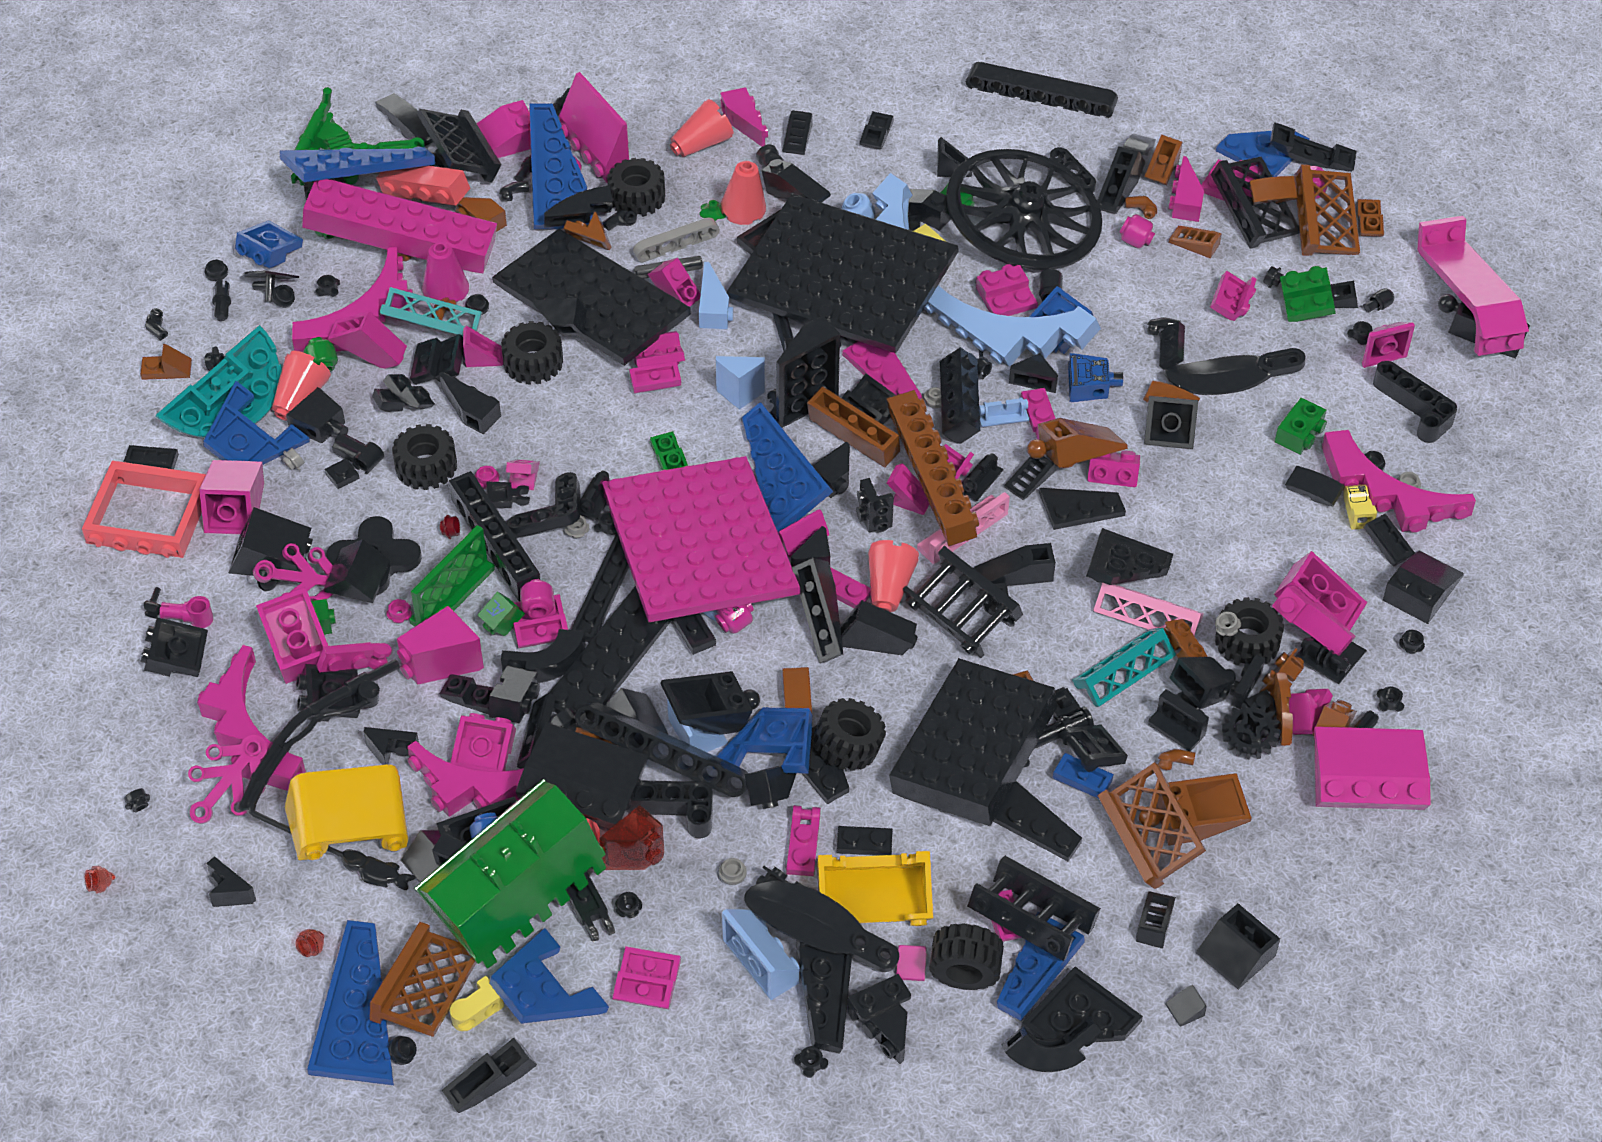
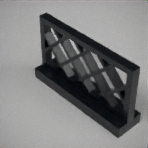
M419 108L417 115L450 169L479 173L485 182L492 183L502 164L470 112L461 109L457 116Z
M1262 156L1229 163L1227 160L1219 161L1211 176L1250 249L1258 247L1263 242L1286 238L1300 233L1299 225L1286 201L1275 203L1279 205L1280 212L1269 207L1270 202H1267L1266 205L1263 203L1253 205L1252 197L1247 196L1242 189L1244 187L1250 190L1249 183L1245 181L1246 176L1255 180L1272 177ZM1257 165L1261 174L1259 175L1250 170V166ZM1233 170L1243 173L1242 179L1235 176ZM1252 206L1262 210V216L1256 214ZM1266 213L1278 218L1276 223L1266 219ZM1280 221L1288 223L1291 229L1287 230L1279 226ZM1262 224L1273 229V232L1266 234Z

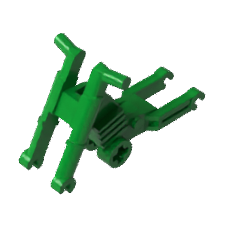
M326 87L323 89L321 103L314 111L303 134L300 135L299 142L294 150H320V148L324 150H339L341 148L413 149L417 146L424 147V141L416 137L411 140L379 142L376 145L367 144L366 142L360 144L353 143L348 131H345L340 125L336 124L333 119V113L328 112L332 105V89ZM295 173L291 175L292 184H295L297 180H299L301 186L305 184ZM359 175L343 177L345 184H355L359 180Z

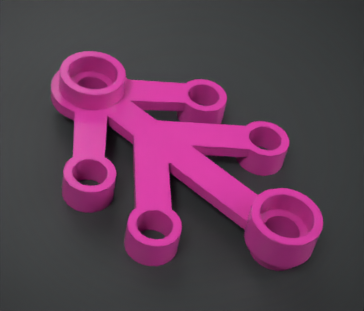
M290 543L284 547L282 551L283 557L286 560H292L301 572L277 569L268 560L258 562L253 569L255 579L262 583L269 582L271 579L301 583L289 592L291 593L304 587L309 591L315 585L325 586L333 565L325 557L323 549L320 547L312 548L308 553V560L313 564H319L326 575L317 574L300 554L298 546ZM288 548H291L295 551L294 556H291L287 553ZM312 552L319 553L320 559H315L312 556ZM260 569L266 570V577L259 574ZM323 589L316 596H310V600L328 599L333 594L326 593Z
M249 735L239 745L220 747L217 744H211L207 747L206 756L211 761H218L226 756H240L232 765L207 768L195 765L189 769L188 776L196 783L204 779L222 777L202 802H196L191 806L190 817L194 822L204 824L211 820L213 816L212 807L231 784L233 791L231 811L237 816H243L247 813L248 810L240 813L236 812L235 805L242 800L244 795L242 771L250 763L252 775L261 763L260 760L267 753V743L261 736ZM252 743L258 745V750L255 753H250L248 750L249 745ZM212 748L219 749V755L215 758L210 756ZM196 769L202 771V775L198 779L192 777V773ZM199 807H203L206 811L203 817L196 816V810Z

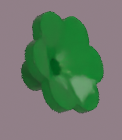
M710 200L709 203L701 205L699 214L702 218H713L716 221L726 217L721 212V204L716 200Z

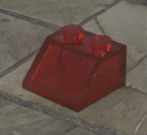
M641 805L599 838L600 846L606 854L602 857L606 865L605 870H645L651 864H658L664 856L663 824Z

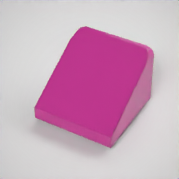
M898 946L899 961L897 963V974L899 973L902 980L925 981L926 947Z

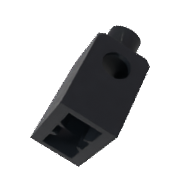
M319 387L286 414L288 427L291 424L294 425L310 439L319 443L325 442L331 435L337 437L340 433L348 434V427L344 425L343 409Z
M1179 657L1169 679L1199 709H1204L1227 698L1236 680V675L1232 669H1225L1212 657Z

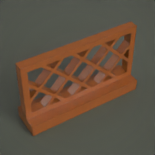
M1301 164L1294 175L1298 194L1296 203L1302 256H1312L1314 252L1359 255L1360 245L1351 173L1311 170L1310 165ZM1313 178H1320L1325 185L1319 188L1313 182ZM1335 179L1345 180V188L1343 190L1333 182ZM1328 186L1338 194L1333 199L1323 191ZM1318 195L1328 203L1323 208L1315 202V198ZM1339 197L1348 205L1345 210L1335 202ZM1330 206L1340 214L1335 219L1325 211ZM1320 215L1330 223L1326 228L1317 220ZM1341 217L1350 223V227L1347 230L1337 222ZM1332 226L1342 234L1338 239L1328 231ZM1322 235L1332 243L1330 246L1320 245V237ZM1346 237L1352 243V248L1345 247L1340 240Z
M1155 762L1113 791L1109 792L1106 789L1098 794L1102 805L1144 882L1152 888L1156 889L1164 885L1163 879L1206 851L1161 769ZM1155 773L1158 778L1155 789L1145 788L1146 778ZM1128 790L1136 791L1132 804L1124 803L1120 797ZM1142 792L1153 794L1149 807L1138 806ZM1159 795L1169 798L1167 811L1156 809ZM1137 810L1148 812L1144 826L1137 825L1134 822ZM1154 813L1165 815L1161 829L1150 827ZM1171 816L1181 819L1179 832L1168 830ZM1149 832L1160 834L1156 847L1147 846L1146 844ZM1166 835L1177 837L1173 851L1162 849ZM1184 838L1193 840L1196 846L1188 853L1180 852ZM1161 853L1172 855L1170 864L1161 870L1158 866Z
M419 922L370 1002V1021L381 1024L382 1020L385 1019L434 1037L450 1010L452 1003L457 998L475 967V960L471 957L469 961L457 964L454 956L460 954L470 956L464 947L457 941L430 932V925ZM434 943L442 946L445 951L431 954L429 947ZM449 958L452 966L438 969L435 961ZM430 963L433 971L419 975L417 967ZM456 973L458 980L445 984L442 976ZM437 978L440 986L426 989L423 981ZM418 983L421 991L407 995L405 987ZM444 993L446 1001L433 1004L430 996ZM425 998L428 1006L414 1010L411 1002ZM406 1004L409 1012L398 1014L391 1010L395 1006ZM432 1013L435 1019L432 1025L420 1022L418 1017Z

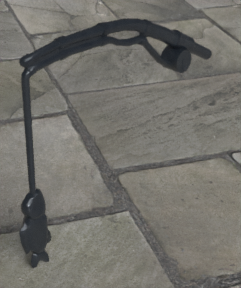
M394 659L368 673L363 672L344 682L343 686L328 693L316 702L307 705L305 709L294 716L273 740L271 747L256 771L252 773L242 800L239 802L238 810L241 812L248 810L251 816L291 834L289 826L255 811L256 804L270 777L286 753L289 752L296 742L309 734L317 722H321L325 718L352 713L363 707L372 708L376 706L379 701L380 688L374 681L399 669L398 661ZM358 693L357 704L321 713L333 704ZM313 716L311 722L299 735L285 742L297 727ZM328 845V852L341 857L344 867L349 871H358L362 880L368 884L388 887L387 884L395 883L398 888L408 890L407 883L416 879L414 875L399 874L397 871L400 866L397 863L383 862L374 857L366 856L357 850L346 849L342 852Z

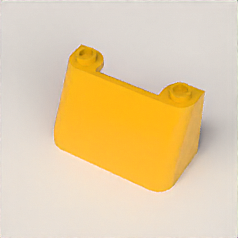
M377 765L306 772L298 774L291 779L284 808L298 860H317L326 853L329 844L380 839L382 847L390 851H398L407 847L408 833L400 776L396 766Z
M916 851V854H909V857H907V853L882 856H840L839 859L832 857V855H818V891L842 905L859 923L910 921V926H926L927 920L933 919L930 851Z

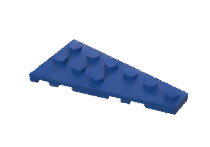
M760 402L746 413L742 420L747 440L750 442L751 456L756 466L755 473L758 485L779 535V531L799 521L833 491Z

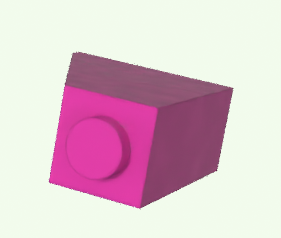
M370 311L336 320L328 338L333 344L384 369L400 365L407 345Z

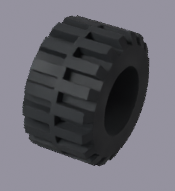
M646 158L622 160V163H616L614 168L610 169L607 180L611 190L612 208L615 207V211H634L636 215L641 214L644 217L647 216L648 212L650 214L655 213V208L659 210L662 207L666 197L665 177L661 167L658 164L654 165V161H646Z
M529 321L526 324L522 322L517 327H511L510 332L507 331L504 334V338L501 341L503 365L505 372L509 373L511 379L516 377V382L522 383L524 380L528 385H531L532 381H536V384H541V380L548 382L551 380V375L556 377L558 370L561 371L563 363L561 336H559V332L556 329L553 330L551 325H544V322L534 323V321Z
M419 424L415 428H407L405 433L401 432L398 435L399 439L394 440L392 453L396 474H398V479L400 481L404 480V485L409 487L412 484L413 489L418 490L419 486H421L423 490H429V486H433L434 489L439 488V483L445 485L448 482V478H453L454 471L457 470V458L454 440L452 436H449L447 430H442L440 426L432 427V424H426V426ZM422 455H432L426 458H418Z
M1244 597L1242 601L1235 599L1233 604L1228 603L1225 605V609H1222L1221 613H1234L1240 620L1241 627L1233 636H1221L1216 632L1215 643L1218 646L1219 653H1225L1224 658L1227 661L1233 659V664L1237 666L1240 663H1244V665L1246 662L1251 663L1255 655L1265 658V665L1270 663L1271 658L1274 659L1277 656L1284 631L1282 615H1278V611L1271 608L1270 603L1267 601L1264 603L1260 602L1258 598L1250 600L1249 597ZM1240 629H1251L1259 634L1249 635L1243 633Z
M841 698L837 702H830L829 706L824 708L814 730L813 742L816 743L814 746L816 751L821 752L820 756L823 760L827 759L830 765L834 766L835 764L839 766V769L844 770L848 768L850 771H855L856 768L864 769L866 765L869 766L873 762L886 736V731L884 730L886 726L885 722L881 721V715L875 713V709L872 706H866L865 702L861 700L856 702L852 698H849L848 701Z
M962 923L941 927V930H937L935 936H933L929 970L934 978L949 987L963 990L986 989L988 986L995 985L1000 979L1004 949L1003 941L996 933L978 925Z

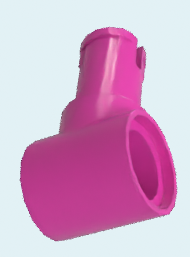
M195 596L188 602H184V604L162 602L160 607V618L183 619V622H191L192 626L206 628L213 622L210 602L203 596Z

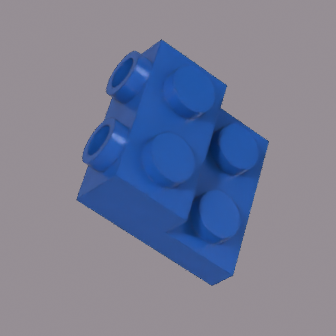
M267 220L237 232L235 249L240 255L254 259L257 265L272 268L285 262L287 253L301 248L303 239Z
M1057 286L1029 317L1074 311L1078 306L1092 316L1094 315L1091 310ZM1062 340L1053 352L1057 353L1059 350L1065 354L1071 346Z

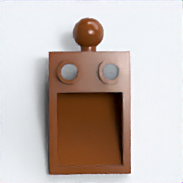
M1057 418L1039 423V439H1034L1027 445V452L1030 457L1039 459L1046 455L1059 468H1069L1078 462L1128 449L1127 443L1108 427L1065 418Z
M1237 773L1168 782L1201 841L1252 820ZM1159 795L1156 809L1167 811L1169 798ZM1140 811L1139 821L1143 826L1147 817V811ZM1154 813L1150 827H1156L1159 822L1162 825L1165 815ZM1171 816L1168 830L1179 832L1181 819ZM1166 835L1165 838L1168 846L1175 845L1177 837ZM1184 838L1182 844L1193 842V840Z

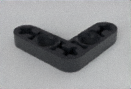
M567 472L558 476L555 481V505L516 514L507 521V525L516 538L569 526L580 519V483L576 474Z

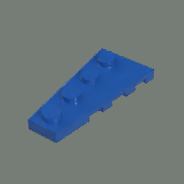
M1052 918L1047 921V923L1060 930L1065 926ZM1077 931L1071 935L1074 938L1067 958L1064 961L1025 940L1024 947L1018 953L1015 960V967L1012 973H1009L997 1000L998 1009L1022 1021L1085 943L1084 935Z

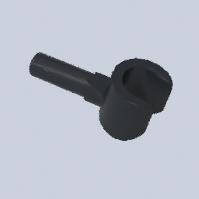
M155 587L149 601L146 600L143 604L146 610L145 616L154 619L158 617L161 607L157 603L161 591L159 587Z

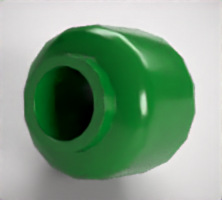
M322 337L309 340V344L303 350V353L314 357V363L320 365L322 362L330 372L335 369V365L338 363L334 344Z

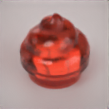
M99 865L92 866L91 869L85 871L86 888L89 892L102 893L111 885L115 875Z
M305 929L299 933L296 939V948L305 957L317 956L323 950L325 936L318 930Z

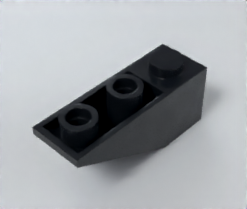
M441 371L439 373L441 389L463 424L484 435L501 417L500 401L493 396H488L478 391L474 386H469L459 381L456 377L449 376Z
M1051 543L1025 545L974 566V569L993 584L1007 583V586L1053 582L1056 562Z

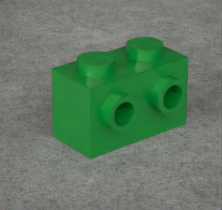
M1300 398L1278 426L1275 443L1301 455L1305 448L1310 449L1316 438L1315 435L1317 433L1321 434L1327 425L1325 420L1327 409L1304 398Z

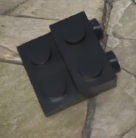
M157 617L154 626H148L145 641L150 643L149 648H143L140 662L145 663L144 671L169 677L171 672L174 671L198 677L208 630Z
M306 664L302 674H298L296 679V689L301 690V695H299L297 700V711L305 709L307 705L316 702L328 693L343 686L344 682L357 676L358 671L356 669L319 672L316 665ZM358 693L333 704L321 713L357 704ZM360 709L339 716L358 718ZM331 717L325 718V719L322 720V721H327V722H329V720H330Z

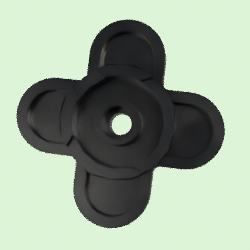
M381 516L365 519L359 526L357 539L336 541L329 546L326 552L327 559L334 566L342 548L363 539L390 560V565L377 595L387 590L390 584V577L394 573L411 571L418 567L422 560L421 549L418 543L410 539H394L392 523L387 518Z

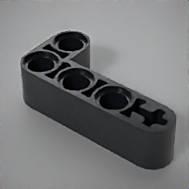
M1381 361L1378 363L1373 380L1374 387L1420 417L1417 436L1421 441L1433 443L1453 426L1457 413V405L1454 401L1391 361Z
M640 780L628 814L687 816L689 834L694 838H705L712 831L713 791L706 782Z

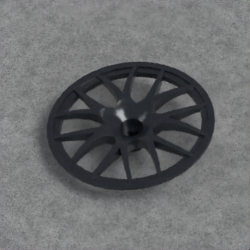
M996 149L976 154L962 162L955 169L947 186L946 204L949 215L958 231L981 252L1012 266L1020 265L1021 268L1032 270L1058 269L1072 265L1082 260L1092 251L1102 231V213L1096 206L1097 199L1093 192L1084 190L1082 185L1075 179L1078 176L1070 175L1075 174L1073 171L1059 162L1037 153L1017 149ZM999 159L1023 160L1018 178ZM992 161L1008 187H1001L990 181L977 166ZM1028 161L1049 168L1047 178L1041 186L1032 181L1025 182L1024 175ZM972 171L982 187L962 184V182ZM1054 171L1073 185L1064 188L1048 189ZM960 191L994 202L997 205L975 207L962 204ZM1079 191L1086 205L1064 208L1055 206L1050 201ZM1089 212V228L1069 217ZM967 214L984 219L974 225ZM998 222H1009V231L997 242H994L981 232V230ZM1048 222L1086 234V236L1078 244L1073 243L1056 232ZM1027 229H1030L1037 235L1046 254L1027 253L1024 240V232ZM1015 238L1018 251L1004 246ZM1051 242L1068 250L1054 253Z

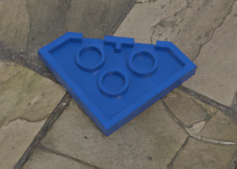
M1272 131L1228 134L1216 148V152L1236 162L1262 156L1272 177H1277L1294 160L1277 150L1270 143ZM1295 131V135L1310 140V138Z

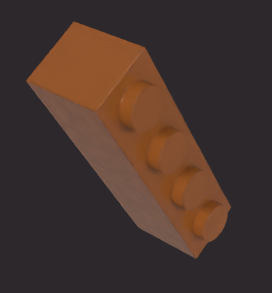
M822 387L807 402L810 420L844 442L847 441L850 446L884 468L899 454L900 441L897 433L828 389Z

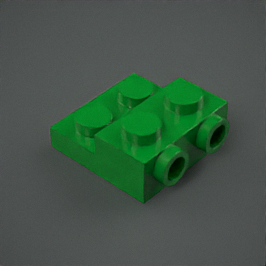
M1313 266L1309 271L1300 273L1289 271L1285 276L1280 277L1288 322H1298L1336 314L1327 267Z

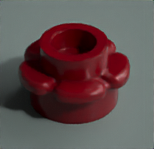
M446 515L440 522L441 533L446 535L448 539L460 535V522L457 516L451 517Z

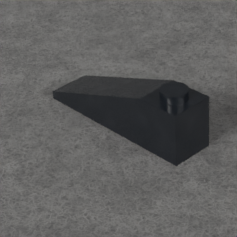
M816 558L809 559L792 567V570L800 586L801 601L818 660L821 664L844 653L836 586L829 562Z

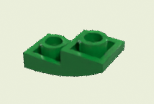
M674 431L650 437V444L661 470L688 466L682 447L679 448Z

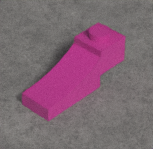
M1287 586L1272 605L1287 621L1307 632L1323 646L1328 647L1329 651L1333 650L1334 654L1338 656L1342 654L1356 637L1321 604L1313 602L1296 586Z

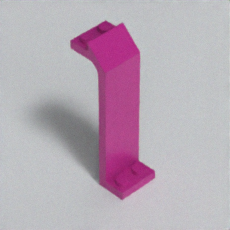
M1462 215L1419 222L1417 248L1419 254L1474 315L1476 322L1474 352L1481 356L1523 349L1525 332H1529L1522 301L1465 241L1467 219Z

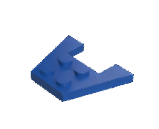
M235 381L203 441V446L221 460L262 462L264 465L284 455V451L287 452L291 448L296 449L309 443L310 438L292 424L276 439L267 434L241 413L254 401V395L239 382Z
M763 707L716 757L740 767L747 752L788 753L782 764L784 773L808 774L813 721L810 708Z
M546 928L491 976L489 984L521 1024L606 1013L609 1006L594 987L569 996L544 965L542 960L558 954L561 948Z

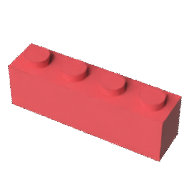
M420 166L383 171L376 177L384 194L405 199L417 198L426 202L454 206L471 189L463 170Z

